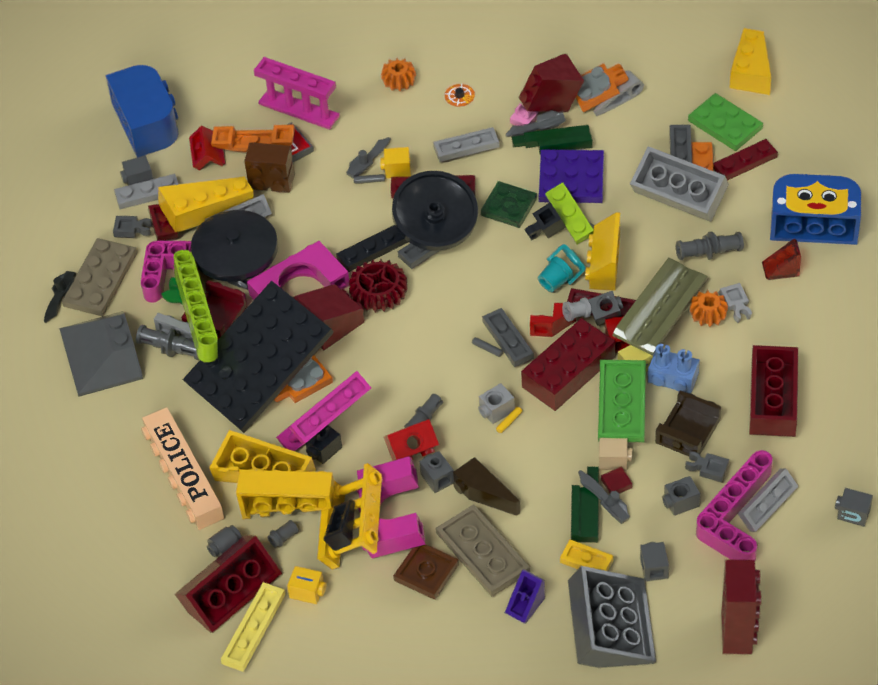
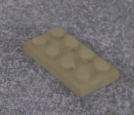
M97 238L78 271L74 282L62 300L63 307L103 317L137 254L136 247Z
M474 504L436 527V534L491 597L516 582L523 569L530 572V567Z

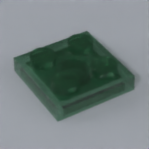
M498 181L481 209V216L520 228L537 199V193Z

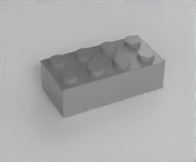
M648 146L630 185L635 193L711 222L729 183L725 175Z

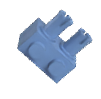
M658 344L648 368V383L691 393L699 374L700 359L692 358V353L689 350L687 355L685 354V349L680 350L676 354L670 352L668 345H665L664 349V344Z

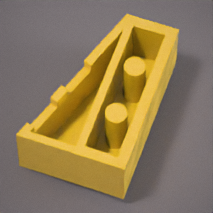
M743 29L730 72V88L770 95L771 73L764 31Z

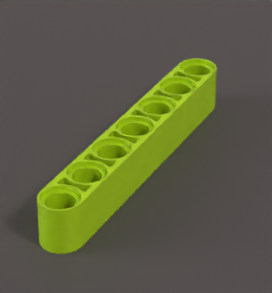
M180 250L174 254L175 279L197 356L203 362H212L218 357L217 334L192 252Z

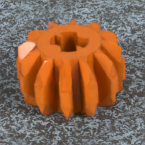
M396 58L395 61L389 60L388 64H383L381 79H383L385 87H390L391 91L395 89L401 91L402 88L408 90L409 86L414 85L416 71L412 62H407L405 58L403 60Z
M707 289L705 294L698 292L697 296H694L691 300L690 313L694 321H699L700 326L708 324L711 327L712 323L719 326L721 320H725L728 305L725 302L724 295L718 296L717 291L710 293Z

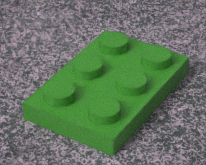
M714 93L688 115L690 123L734 151L741 148L763 129V122L717 93Z

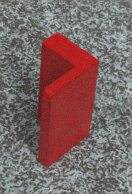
M202 125L189 137L193 168L200 170L209 161L223 166L225 164L223 149L211 145L213 130Z

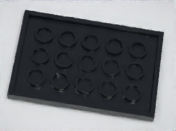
M271 281L218 339L217 359L212 362L200 360L182 380L245 433L334 331Z

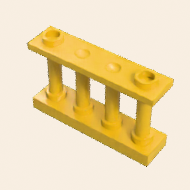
M368 463L364 464L363 478L343 486L334 480L335 489L332 509L321 510L317 559L332 570L339 567L341 553L359 546H363L372 554L377 553L382 474ZM362 488V497L353 500L355 502L354 510L361 508L360 517L354 519L353 529L359 528V537L352 539L351 545L334 551L323 540L333 508L344 502L346 494Z

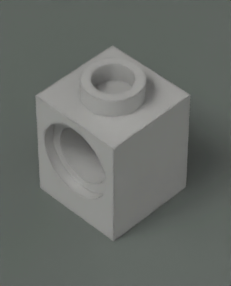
M501 383L479 396L478 410L482 417L488 418L492 424L508 416L515 409L514 397Z

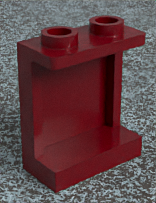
M207 280L205 283V297L217 338L219 339L247 308L246 296L239 289H233L219 282ZM184 312L181 318L182 322L186 323L188 321Z

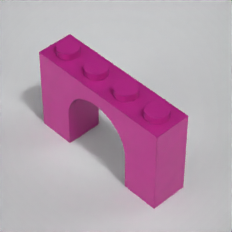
M317 241L298 253L289 256L277 265H273L263 273L247 281L249 295L254 300L271 281L282 288L286 282L293 278L307 276L319 281L323 287L335 284L342 290L349 286V274L320 241Z
M410 456L372 466L382 474L380 505L394 494L419 488L417 469ZM364 469L357 470L358 479L363 478ZM362 488L356 490L359 498L362 497ZM417 513L393 519L379 518L377 553L372 554L367 550L371 559L425 545L424 528Z

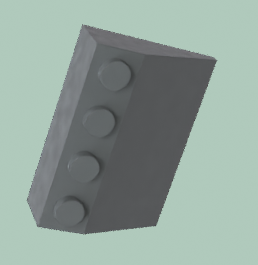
M580 566L568 580L577 664L597 668L654 664L656 658L645 580L643 578Z

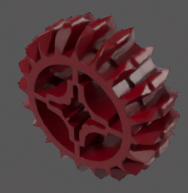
M372 259L369 264L364 262L363 267L357 266L356 271L352 272L349 281V293L353 301L359 302L362 307H365L366 311L373 309L375 313L378 309H382L385 312L387 307L393 310L394 304L400 305L401 300L405 299V293L408 290L407 277L403 269L399 268L397 263L392 264L390 260L383 262L380 259L379 262H375Z

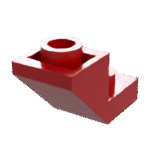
M554 303L553 316L530 315V336L553 337L576 322V318L568 322L563 315V303Z

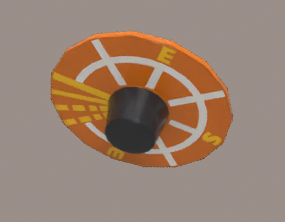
M455 84L450 86L445 92L447 103L457 107L470 104L475 97L474 90L465 84Z

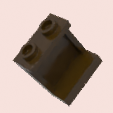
M680 390L677 394V402L665 423H659L656 428L655 443L688 457L690 452L701 454L720 421L721 406L712 401L696 397L692 393Z

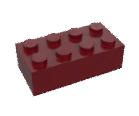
M581 318L521 371L522 388L556 411L600 372V360H613L615 358V341Z
M753 345L749 434L796 437L798 347Z
M725 559L721 606L722 654H752L753 645H757L761 591H759L760 570L755 569V560Z

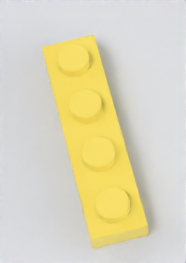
M262 583L221 658L223 665L244 672L285 597L284 589Z

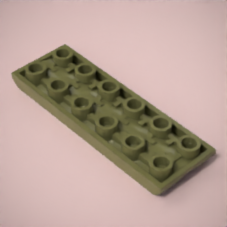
M668 257L617 325L613 336L653 355L656 346L661 344L691 303L693 297L697 295L708 280V276L689 269Z

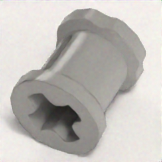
M581 298L580 301L573 303L569 301L564 302L562 306L564 318L569 322L581 316L585 318L590 317L591 305L588 299Z

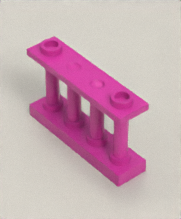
M263 57L253 70L254 76L266 81L267 91L258 101L259 105L329 130L339 118V113L329 110L327 100L336 89L335 81L267 57ZM274 83L282 85L284 93L275 91ZM292 89L301 92L302 100L293 97ZM310 96L318 98L320 106L312 104Z
M356 371L276 437L284 448L296 451L371 389L370 385Z

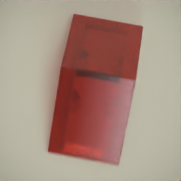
M796 239L791 240L762 261L766 279L775 280L799 277L801 253Z

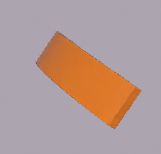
M274 125L273 130H235L234 126H214L211 145L216 148L247 152L249 142L290 146L293 143L295 126Z

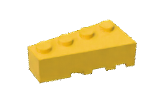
M245 177L158 187V204L175 232L199 226L206 218L253 198V189Z
M232 430L228 431L209 467L214 481L238 483L240 470L316 471L310 456Z
M240 470L236 495L242 519H250L252 514L267 517L270 516V512L278 511L282 512L283 515L291 514L295 509H300L302 512L332 509L335 483L333 473L325 471Z

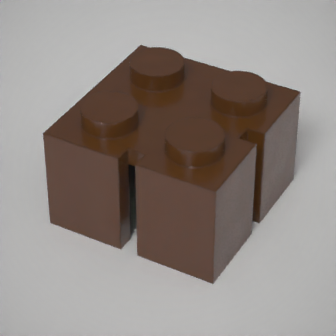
M249 142L244 162L247 180L252 189L267 191L268 188H271V191L290 193L295 176L291 146Z

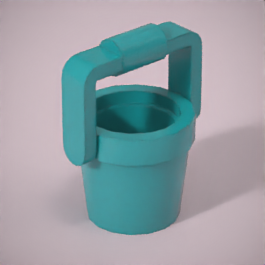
M563 244L547 257L548 265L537 278L544 289L554 292L565 282L569 285L572 284L586 268L580 261L579 256L567 245ZM561 250L579 268L575 275H573L569 265L556 256Z

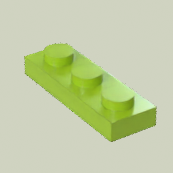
M564 183L545 193L577 245L588 239L589 234H593L592 226Z

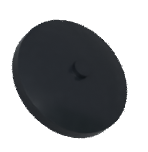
M424 171L409 177L397 189L392 203V219L401 236L419 248L432 251L450 249L464 242L474 230L478 217V204L471 188L457 176L443 171Z
M230 210L211 216L196 229L191 241V252L198 269L208 277L226 282L243 281L259 275L271 265L278 250L277 235L272 224L263 216L246 210Z

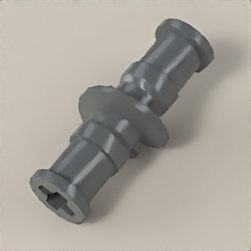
M708 232L702 239H694L687 242L679 240L676 241L675 245L676 255L679 260H683L684 257H697L706 254L707 259L711 260L712 253H724L730 250L742 251L744 248L743 236L741 232L728 236H716L714 232Z
M140 325L138 328L136 343H146L153 345V347L161 348V353L167 354L169 357H174L178 353L193 356L194 359L199 360L194 342L186 337L175 336L174 328H171L168 334L164 331L149 329L146 325Z

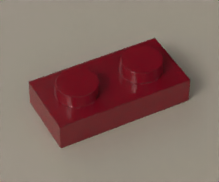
M148 205V212L157 241L178 238V231L175 232L173 227H171L160 205Z

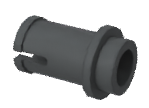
M289 520L277 530H271L268 540L273 547H281L284 541L299 532L298 527L292 520Z

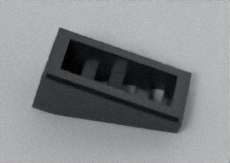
M352 499L333 508L323 540L334 551L352 543L355 502Z

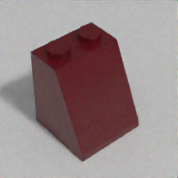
M562 54L534 66L520 93L519 99L527 111L548 112L553 110L569 112L584 79L569 56Z
M335 284L293 297L334 331L329 339L320 347L323 351L364 323V309L362 305L357 301H353L344 289L341 290Z

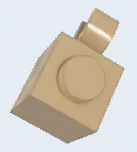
M600 438L599 470H615L622 467L624 471H627V462H632V448H627V438Z

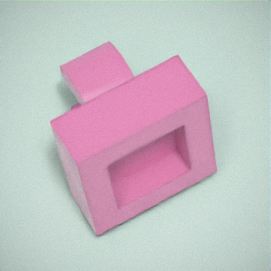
M520 103L510 117V124L524 125L536 121L538 112L527 111L522 103Z

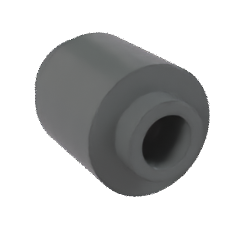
M226 526L207 540V549L213 557H219L240 540L242 535L235 526Z

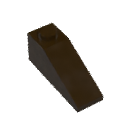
M475 457L453 472V486L459 494L463 493L469 500L515 516L520 514V500Z

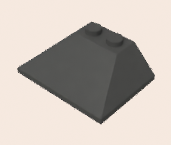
M123 311L59 328L78 397L143 379L135 346Z

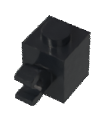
M550 202L532 213L537 222L526 227L524 230L529 238L533 240L542 231L547 238H550L566 228Z
M329 425L306 442V453L308 456L312 457L313 460L317 459L322 464L342 448L341 434Z

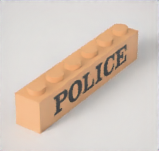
M166 407L143 417L144 427L141 430L146 441L150 439L152 442L150 444L151 450L155 457L159 455L161 459L159 464L163 473L168 472V481L173 490L177 489L179 503L181 506L186 505L188 509L186 514L190 523L195 522L198 530H201L223 520L222 506L168 408Z

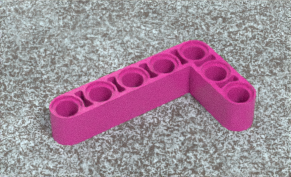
M152 241L147 245L141 275L142 292L147 302L154 303L162 298L161 293L164 291L167 269H174L175 252L180 250L191 252V241Z
M759 450L753 453L697 517V538L730 560L756 561V540L731 525L730 522L770 477L772 456L769 452Z

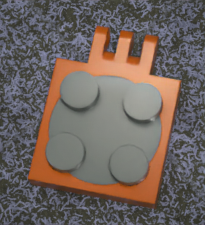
M603 63L582 74L584 82L576 99L582 111L585 112L620 94L617 87L628 81V76L622 65L616 64L607 69Z
M313 355L274 400L279 402L290 397L294 403H297L333 383L332 376Z

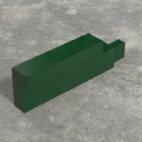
M589 125L524 132V135L511 137L513 148L522 146L526 148L538 147L539 154H541V150H580L592 148V136Z
M587 467V474L599 484V467ZM572 485L571 540L598 543L599 498L584 486L580 487V485Z

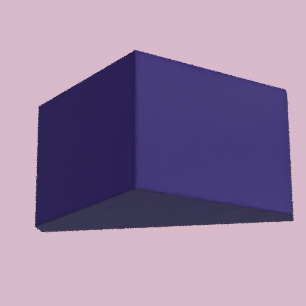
M523 569L504 613L524 624L527 623L545 599L544 580Z

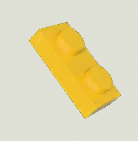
M570 539L560 556V563L575 569L585 566L608 571L613 562V555Z

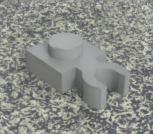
M737 283L720 288L718 293L719 295H724L728 311L734 310V320L737 323L740 322L741 313L749 320L752 312L747 307L749 300L741 284Z

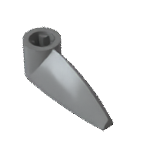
M626 70L625 73L628 76V81L617 87L620 94L598 104L593 112L596 116H599L631 100L641 93L644 88L643 82L631 71Z

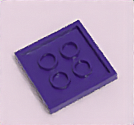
M541 150L539 202L550 203L545 193L564 183L576 203H602L604 150Z

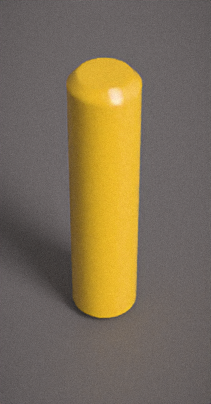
M516 407L496 427L497 432L502 433L522 413V409Z

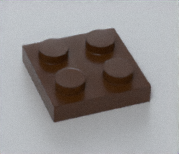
M426 544L411 549L393 575L395 582L435 600L459 565V560Z

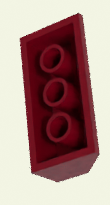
M244 535L176 592L175 596L188 614L210 633H213L256 596L263 582L270 584L282 572L257 536Z

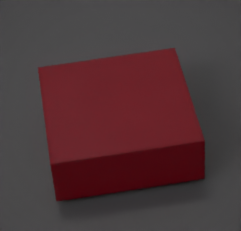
M622 467L601 475V481L609 493L617 491L620 494L632 489V482Z

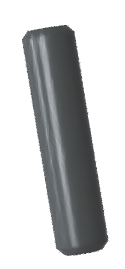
M385 175L354 176L353 180L355 184L385 181Z
M477 337L472 340L473 345L498 357H501L503 354V350Z

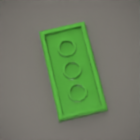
M600 360L598 441L600 438H627V442H644L646 360Z

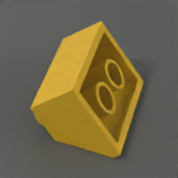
M616 212L594 225L593 234H589V247H592V251L588 250L587 263L590 264V267H586L585 280H589V289L616 291L620 247V212Z

